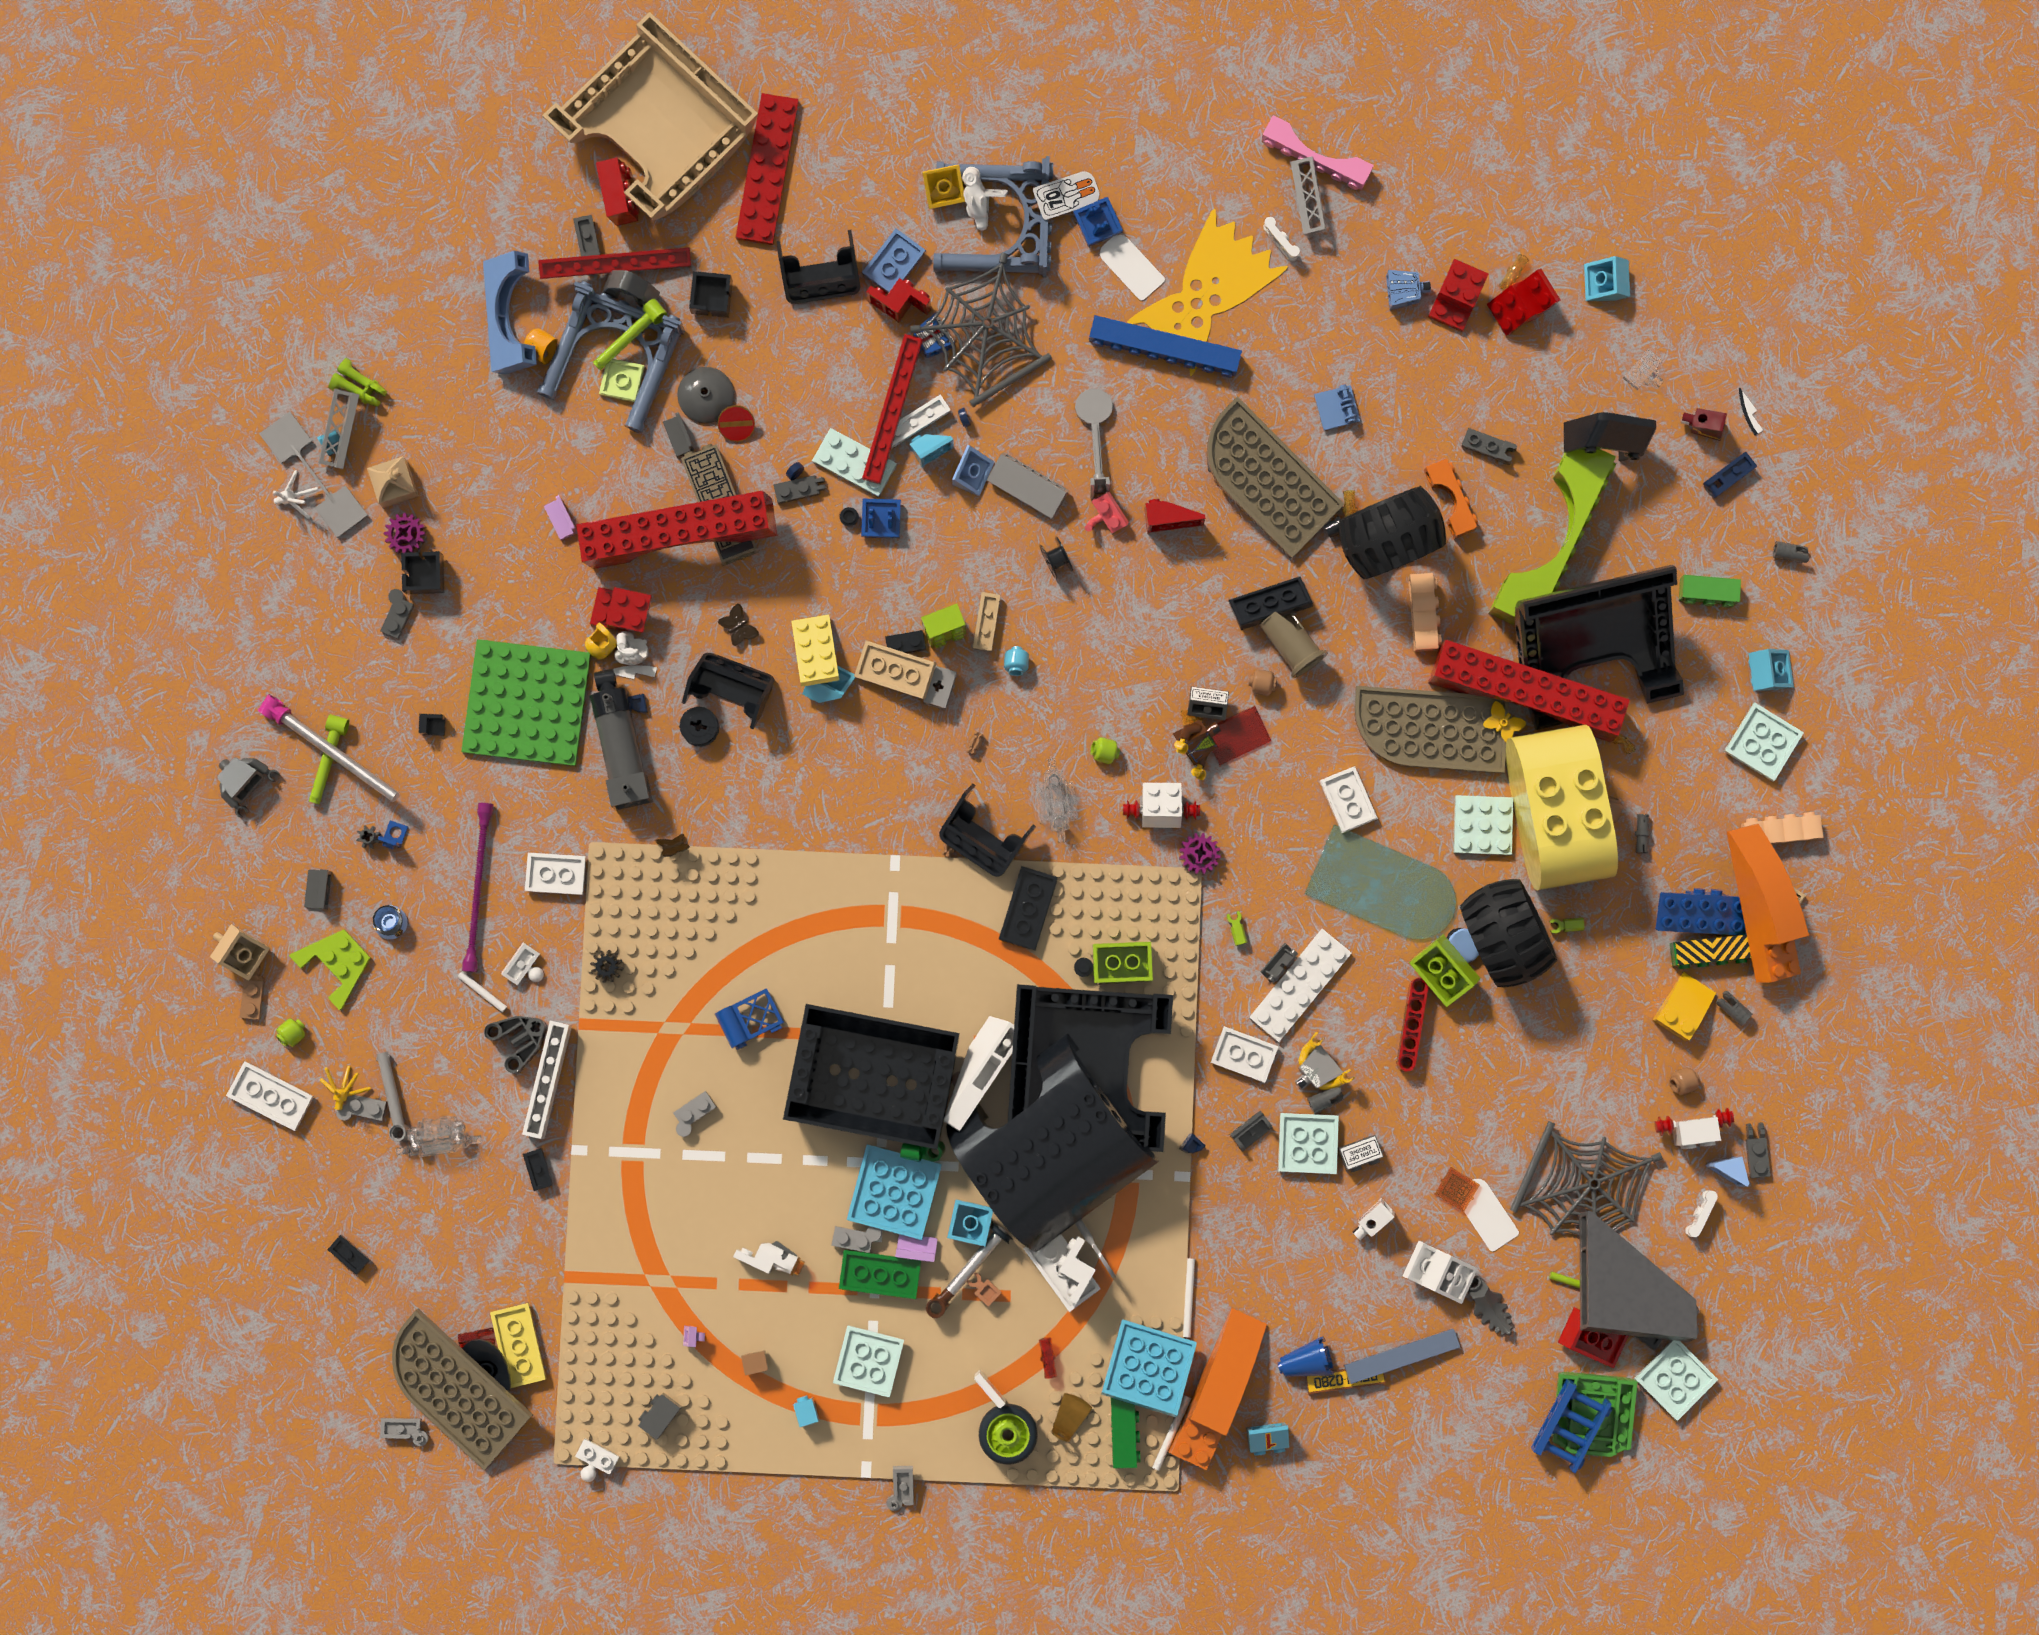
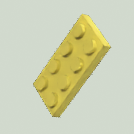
M829 615L792 621L801 687L839 681Z
M526 1303L490 1312L498 1349L502 1352L509 1368L511 1388L546 1380L530 1304Z

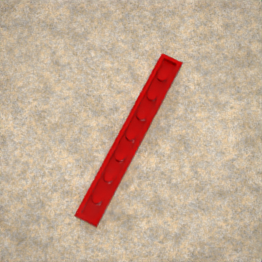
M690 247L543 259L538 260L540 279L607 274L613 270L631 272L691 266Z
M904 334L862 480L881 485L922 346V338Z

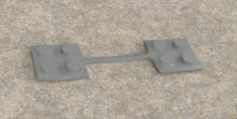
M290 411L259 433L281 464L292 456H298L327 495L326 500L315 507V509L337 538L368 516L346 485L336 493H329L303 459L301 450L311 443L312 440Z

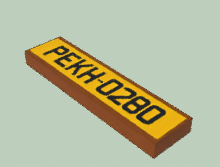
M1345 1369L1331 1370L1334 1372V1375L1305 1376L1308 1394L1386 1384L1384 1373L1350 1384Z

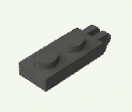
M816 475L773 484L777 503L781 504L820 495V491L827 489L826 485L818 486L819 483L825 482V478H817Z

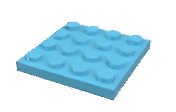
M867 1144L847 1220L922 1240L942 1164L924 1159L917 1162L900 1158V1153Z
M1122 1319L1101 1394L1177 1417L1197 1342Z

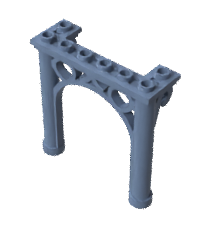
M1050 156L1042 158V163L1028 161L1024 162L1023 166L959 164L961 177L966 168L975 167L980 172L982 182L1004 184L1012 189L1021 201L1024 210V226L1016 243L1008 250L1002 252L1008 254L1007 262L1004 264L1005 272L1039 273V275L1046 277L1047 271L1050 272L1051 255H1047V253H1051V242H1047L1048 235H1051L1052 223H1048V219H1043L1042 215L1035 214L1032 207H1028V205L1037 204L1036 198L1033 200L1027 199L1023 192L1028 186H1040L1037 181H1042L1041 185L1049 183V180H1053V163H1050ZM937 161L936 169L958 164H946L943 161ZM1012 181L1025 182L1022 184L1020 188H1018L1016 184H1014ZM1040 224V239L1035 234H1027V231L1031 232L1033 226ZM1026 239L1035 241L1036 249L1034 252L1027 253L1022 248V243ZM1017 250L1021 254L1020 257H1009ZM934 253L933 272H941V270L988 272L1000 264L1001 253L995 255Z
M575 281L574 286L577 294L572 304L571 315L543 383L539 385L537 393L554 400L578 342L588 333L599 329L627 331L632 326V319L638 320L645 314L642 307L637 306L633 308L629 306L628 302L612 300V297L605 293L599 295L595 293L591 284L584 281L581 283ZM595 310H602L607 313V318L603 322L596 323L592 318V313ZM611 311L624 315V317L618 320L614 319L611 322ZM663 315V322L657 325L652 322L646 328L658 332V338L655 341L646 342L644 340L643 332L645 330L636 337L646 351L648 368L625 427L637 433H642L644 430V422L679 337L685 333L680 318L669 315V317ZM587 316L592 325L581 330ZM659 345L653 360V356L649 347Z

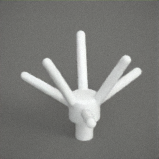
M295 470L285 491L280 493L273 491V494L278 496L274 499V503L276 505L282 503L284 505L291 504L307 519H310V516L296 504H305V501L295 499V497L309 494L319 489L315 487L293 493L291 488L298 473Z

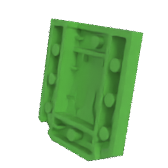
M1559 1372L1556 1398L1566 1379H1569L1576 1384L1577 1392L1600 1404L1603 1403L1605 1398L1612 1404L1610 1415L1604 1418L1585 1455L1612 1457L1621 1451L1630 1450L1638 1381L1618 1376ZM1570 1399L1567 1404L1569 1410L1591 1421L1594 1420L1598 1412L1575 1399ZM1566 1416L1560 1417L1558 1421L1561 1428L1583 1439L1589 1429ZM1556 1433L1552 1434V1442L1560 1445L1568 1452L1576 1454L1580 1447L1579 1445Z

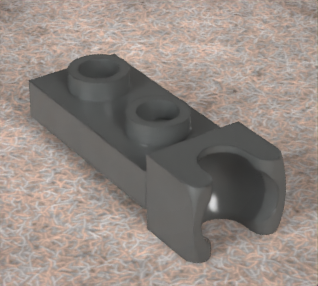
M592 215L573 218L580 255H601Z
M1468 428L1461 445L1463 448L1493 458L1506 465H1510L1512 458L1507 456L1506 452H1515L1517 449V445L1514 443L1500 440Z

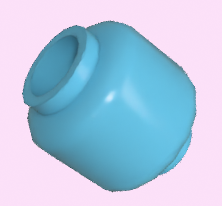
M1014 646L1007 650L1004 655L1005 670L1012 676L1023 675L1029 668L1028 652L1019 646Z

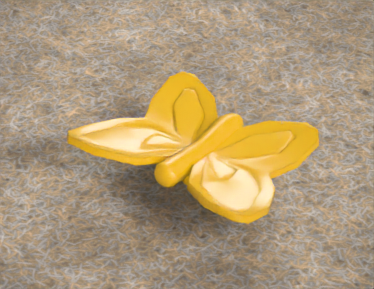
M1495 701L1491 707L1492 716L1483 723L1485 728H1496L1497 732L1501 731V736L1506 743L1508 738L1513 737L1514 731H1519L1526 725V721L1521 718L1513 717L1509 719L1511 717L1509 713L1505 716V709L1498 701Z

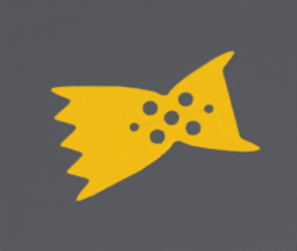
M1213 209L1189 257L1183 278L1182 292L1170 295L1135 314L1127 323L1137 324L1143 322L1155 330L1207 342L1211 328V316L1213 314L1224 312L1247 300L1281 275L1288 266L1270 269L1271 250L1252 255L1253 236L1235 241V222L1216 227V210ZM1214 277L1219 279L1218 284L1212 283ZM1195 279L1202 282V288L1199 291H1194L1190 287L1191 282ZM1214 294L1219 295L1221 298V303L1218 306H1213L1209 302V298ZM1194 298L1202 300L1203 305L1200 309H1193L1191 307V301ZM1180 301L1183 303L1184 309L1182 312L1176 313L1173 311L1172 305L1174 302ZM1196 316L1203 319V325L1199 328H1195L1191 324L1192 318ZM1176 323L1181 324L1180 330L1174 328ZM1195 367L1194 369L1189 368L1190 376L1194 374L1197 367Z

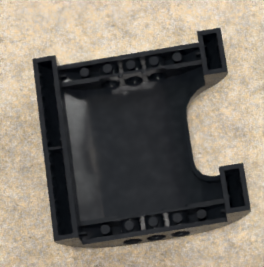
M1674 565L1662 566L1519 600L1515 607L1519 663L1567 679L1572 671L1579 668L1624 659L1631 662L1635 667L1647 704L1684 695L1683 679L1675 665L1671 586L1677 585V568ZM1528 708L1535 730L1564 724L1553 717Z
M1017 984L1008 1122L1031 1106L1040 1097L1043 1081L1037 1064V1056L1066 1034H1069L1080 1049L1076 1052V1055L1142 1147L1149 1146L1153 1152H1163L1166 1113L1145 1112L1131 1105L1127 1096L1128 1064L1131 1044L1136 1038L1146 1034H1171L1173 995L1046 988Z
M1066 1034L1037 1056V1064L1043 1081L1040 1097L1007 1124L1000 1128L988 1126L984 1121L989 1117L979 1103L960 1131L946 1124L950 1145L968 1177L1009 1232L1023 1245L1035 1252L1039 1251L1159 1162L1149 1146L1142 1147L1076 1055V1052L1080 1049L1069 1034Z

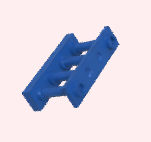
M1566 1379L1531 1449L1540 1456L1543 1451H1548L1570 1462V1470L1576 1473L1578 1469L1582 1468L1585 1462L1584 1456L1604 1418L1610 1415L1612 1404L1606 1398L1600 1404L1577 1392L1576 1384ZM1575 1399L1597 1410L1598 1412L1594 1420L1591 1421L1569 1410L1567 1406L1569 1400ZM1566 1416L1589 1428L1584 1439L1561 1428L1558 1424L1560 1417ZM1556 1433L1579 1445L1580 1447L1575 1456L1550 1444V1441H1548L1550 1436Z

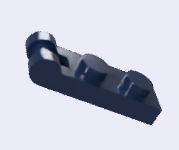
M1744 452L1705 481L1703 485L1710 489L1711 495L1715 499L1754 470L1757 465L1748 453ZM1717 480L1722 484L1719 488L1714 483Z

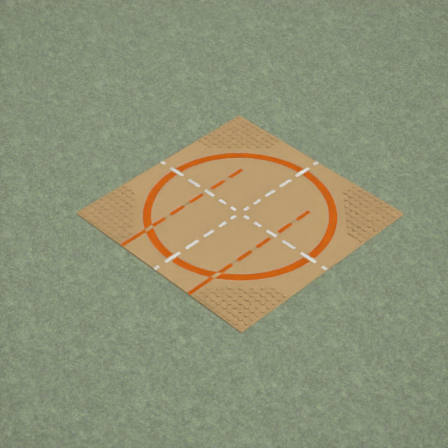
M591 842L588 852L554 1463L588 1466V1463L575 1457L583 1440L586 1438L620 1456L615 1467L893 1479V1466H913V1480L1177 1491L1179 1488V1457L1167 1452L1160 1470L1152 1468L1175 1417L1135 1405V1411H1139V1423H1136V1431L1140 1432V1443H1136V1451H1140L1141 1462L1137 1463V1468H1113L1111 1397L1102 1395L1101 1392L1122 1319L1184 1338L1191 1153L1183 1152L1179 1148L1187 1136L1192 1134L1202 872L1199 871L1195 875V870L1192 869L1188 872V868L1013 860L1003 875L995 877L967 858L690 846L689 849L677 852L676 855L664 857L661 854L663 846ZM1021 866L1058 877L1036 951L999 940ZM1151 942L1152 982L1094 984V970L1087 977H1081L1075 973L1074 964L1078 959L1088 958L1093 963V944ZM611 950V957L617 953L619 956L616 960H623V963L618 966L624 969L623 971L617 970V973L620 974L619 978L613 975L614 982H610L609 978H607V982L603 983L602 977L599 980L595 979L598 972L595 974L591 973V970L596 967L591 966L590 963H597L593 956L596 955L601 958L600 951H603L606 956L607 951ZM605 962V966L602 968L609 971L611 963ZM1017 984L1046 988L1173 995L1171 1034H1146L1135 1039L1129 1051L1127 1096L1132 1106L1145 1112L1166 1113L1163 1152H1153L1159 1160L1156 1165L1082 1218L1083 1223L1093 1237L1095 1245L1116 1276L1114 1279L1093 1247L1085 1240L1077 1257L1082 1262L1096 1269L1092 1277L1101 1289L1069 1312L1023 1249L1026 1246L1009 1232L993 1212L990 1226L993 1221L1002 1227L1012 1239L1009 1240V1244L1002 1239L975 1272L980 1274L983 1283L988 1279L1002 1293L988 1307L974 1294L977 1288L969 1286L966 1281L949 1301L950 1306L946 1309L945 1313L940 1318L930 1317L926 1312L927 1303L937 1293H942L981 1247V1245L947 1238L955 1200L989 1207L958 1161L947 1136V1123L943 1122L940 1141L945 1145V1153L938 1161H935L942 1164L923 1234L925 1237L937 1238L935 1261L921 1260L916 1299L839 1289L844 1250H856L831 1246L835 1226L866 1232L871 1227L847 1220L866 1145L901 1153L903 1143L783 1120L806 1004L960 1033L953 1070L954 1075L956 1072H960L969 1046L989 1016L1008 1021L1014 1025ZM767 988L784 1022L781 1024L782 1028L773 1033L769 1030L747 1041V1046L742 1049H732L715 1013ZM765 994L757 997L755 1005L766 1008L768 1000ZM743 1004L737 1008L740 1014L749 1017L752 1006ZM754 1007L751 1018L762 1021L765 1011ZM766 1013L764 1022L773 1024L778 1021L775 1014ZM749 1021L747 1028L750 1034L759 1030L760 1023ZM1012 1054L979 1102L989 1117L984 1122L992 1128H1000L1008 1123ZM837 1064L830 1067V1073L834 1076L841 1072V1068ZM857 1068L850 1069L849 1077L857 1079L860 1075ZM891 1075L887 1078L889 1086L897 1085L898 1079L896 1076ZM914 1079L907 1080L906 1088L914 1090L917 1086ZM951 1081V1086H950V1091H949V1096H948L946 1111H947V1108H948V1105H949V1102H950V1099H951L953 1090H954V1088H955V1086L953 1085L952 1081ZM706 1091L716 1105V1108L692 1123V1131L688 1136H679L676 1132V1126L679 1121L673 1112ZM931 1148L934 1154H939L938 1149ZM1075 1224L1061 1234L1067 1243L1070 1242L1071 1238L1076 1239L1077 1236L1084 1239ZM990 1228L987 1239L993 1233V1231ZM880 1229L881 1237L879 1240L872 1242L870 1253L895 1256L899 1234ZM778 1241L797 1254L799 1258L791 1274L774 1270L775 1267L768 1274L733 1256L737 1249L742 1250V1248L753 1252L752 1256L755 1257L762 1243L772 1244ZM974 1273L969 1278L972 1283H976L978 1280ZM939 1303L931 1305V1310L934 1313L941 1312L942 1308ZM847 1325L904 1339L890 1398L833 1383ZM684 1326L697 1327V1332L705 1333V1341H696V1347L683 1346ZM766 1350L765 1356L768 1370L745 1375L741 1356ZM979 1370L984 1373L1006 1399V1404H1015L1023 1407L1035 1420L1038 1432L1036 1446L1033 1452L1019 1463L1011 1465L997 1463L991 1460L981 1448L979 1442L980 1423L985 1414L997 1405L974 1380L975 1373ZM662 1393H665L680 1404L682 1408L659 1439L656 1440L638 1426L641 1422L638 1419L645 1410L649 1412L653 1406L650 1403L657 1394L660 1396ZM1064 1393L1080 1397L1092 1407L1087 1417L1071 1437L1070 1442L1058 1439L1051 1432ZM808 1395V1398L813 1397L819 1422L799 1427L793 1404L797 1402V1398ZM1007 1429L1002 1433V1436L1006 1440H1011L1014 1433Z

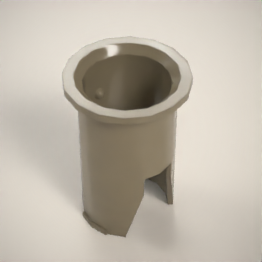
M1274 612L1260 625L1292 669L1291 677L1293 679L1312 669L1328 654L1326 650L1323 651L1318 648L1293 613L1282 617L1277 612Z

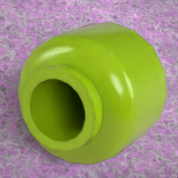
M1100 737L1093 741L1090 754L1093 755V759L1097 762L1111 764L1114 759H1118L1120 748H1117L1116 741Z
M289 1018L276 1029V1038L285 1047H294L305 1037L303 1030L305 1026L299 1019L294 1021Z

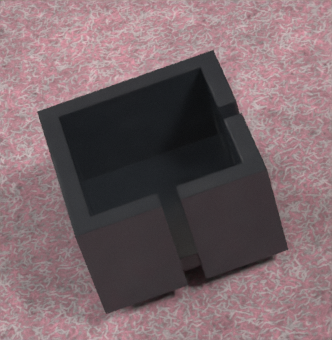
M693 271L689 305L691 314L708 316V313L711 312L712 316L729 318L731 303L729 297L732 294L733 284L731 275Z
M440 551L422 552V555L419 552L401 553L402 571L405 573L402 574V591L406 595L444 593V555Z

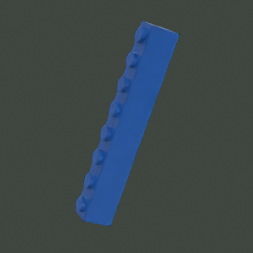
M1096 315L1094 316L1089 341L1095 346L1103 347V345H1106L1115 351L1123 349L1137 356L1144 354L1153 360L1161 358L1170 364L1182 363L1185 367L1191 369L1195 367L1203 368L1202 371L1213 373L1215 371L1221 373L1224 377L1236 376L1242 350Z

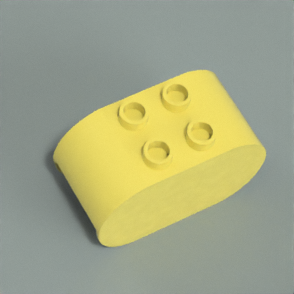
M1580 725L1508 738L1506 743L1508 780L1513 797V806L1524 862L1534 889L1543 890L1615 877L1618 869L1616 834L1601 758L1596 740L1589 726Z

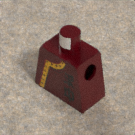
M1697 408L1695 415L1684 412L1681 424L1692 426L1691 433L1721 441L1727 413Z

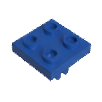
M1108 197L1073 211L1088 247L1123 232Z
M863 498L861 537L900 538L901 500Z

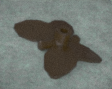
M738 603L733 606L729 616L718 620L719 625L728 628V633H732L731 641L733 646L740 644L744 638L753 639L759 635L755 627L745 625L747 623L746 619L742 621L744 612L742 606Z
M680 834L672 840L656 839V843L663 846L661 854L664 857H671L676 855L677 852H683L690 847L682 842L684 834Z

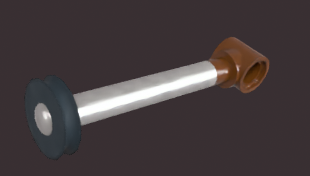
M992 1221L990 1229L993 1233L987 1239L986 1246H981L942 1293H937L927 1303L926 1312L930 1317L940 1318L945 1313L946 1309L950 1306L949 1301L1002 1239L1009 1244V1240L1012 1237L1002 1227ZM939 1303L942 1308L941 1312L934 1313L931 1310V1305Z

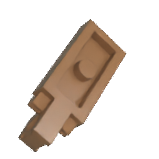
M258 966L249 981L244 979L240 1018L261 1019L265 981H263V976H260V966Z

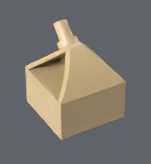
M404 456L367 468L378 504L382 508L419 496L408 461Z
M231 924L224 936L218 932L213 935V939L218 941L219 944L210 957L219 965L249 981L270 947Z

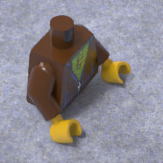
M1197 720L1173 733L1177 740L1174 744L1175 748H1177V753L1186 754L1193 765L1197 766L1192 769L1191 773L1199 780L1205 779L1206 771L1202 768L1205 767L1210 752L1217 747L1212 737L1221 732V729L1216 722L1205 727L1201 720Z

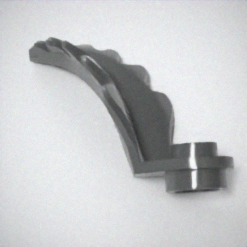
M1474 1276L1468 1290V1294L1475 1301L1474 1315L1476 1317L1483 1315L1481 1323L1486 1324L1490 1322L1489 1329L1492 1330L1495 1327V1333L1501 1332V1335L1506 1334L1510 1336L1513 1326L1510 1325L1512 1320L1507 1319L1511 1316L1510 1313L1503 1312L1508 1307L1507 1304L1499 1303L1503 1298L1502 1294L1491 1291L1480 1277Z

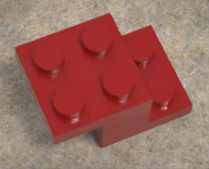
M1454 259L1428 317L1463 332L1489 273Z
M1540 268L1525 280L1510 285L1487 303V306L1507 336L1523 324L1536 320L1561 299Z
M899 278L887 296L878 287L873 288L870 286L866 291L868 302L898 323L911 305L926 315L931 311L930 296L923 290L919 292L913 288L914 285L906 279L903 281Z
M598 587L590 625L596 626L598 623H601L605 628L627 632L630 630L644 633L652 595L616 587L613 590Z

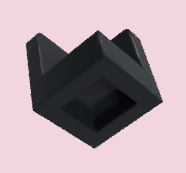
M419 714L418 733L421 735L444 736L446 717L442 714Z

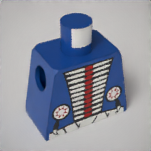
M934 313L925 322H923L920 325V327L926 325L935 316L936 313ZM939 316L929 326L939 325L941 322ZM930 330L942 341L946 351L952 349L951 343L944 333L939 330ZM926 331L913 333V336L923 339L920 351L924 353L926 358L943 353L941 345L932 335Z

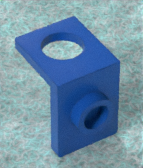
M390 820L384 837L379 836L378 840L382 841V846L394 849V846L401 848L408 826ZM393 827L401 829V835L398 838H393L390 834Z

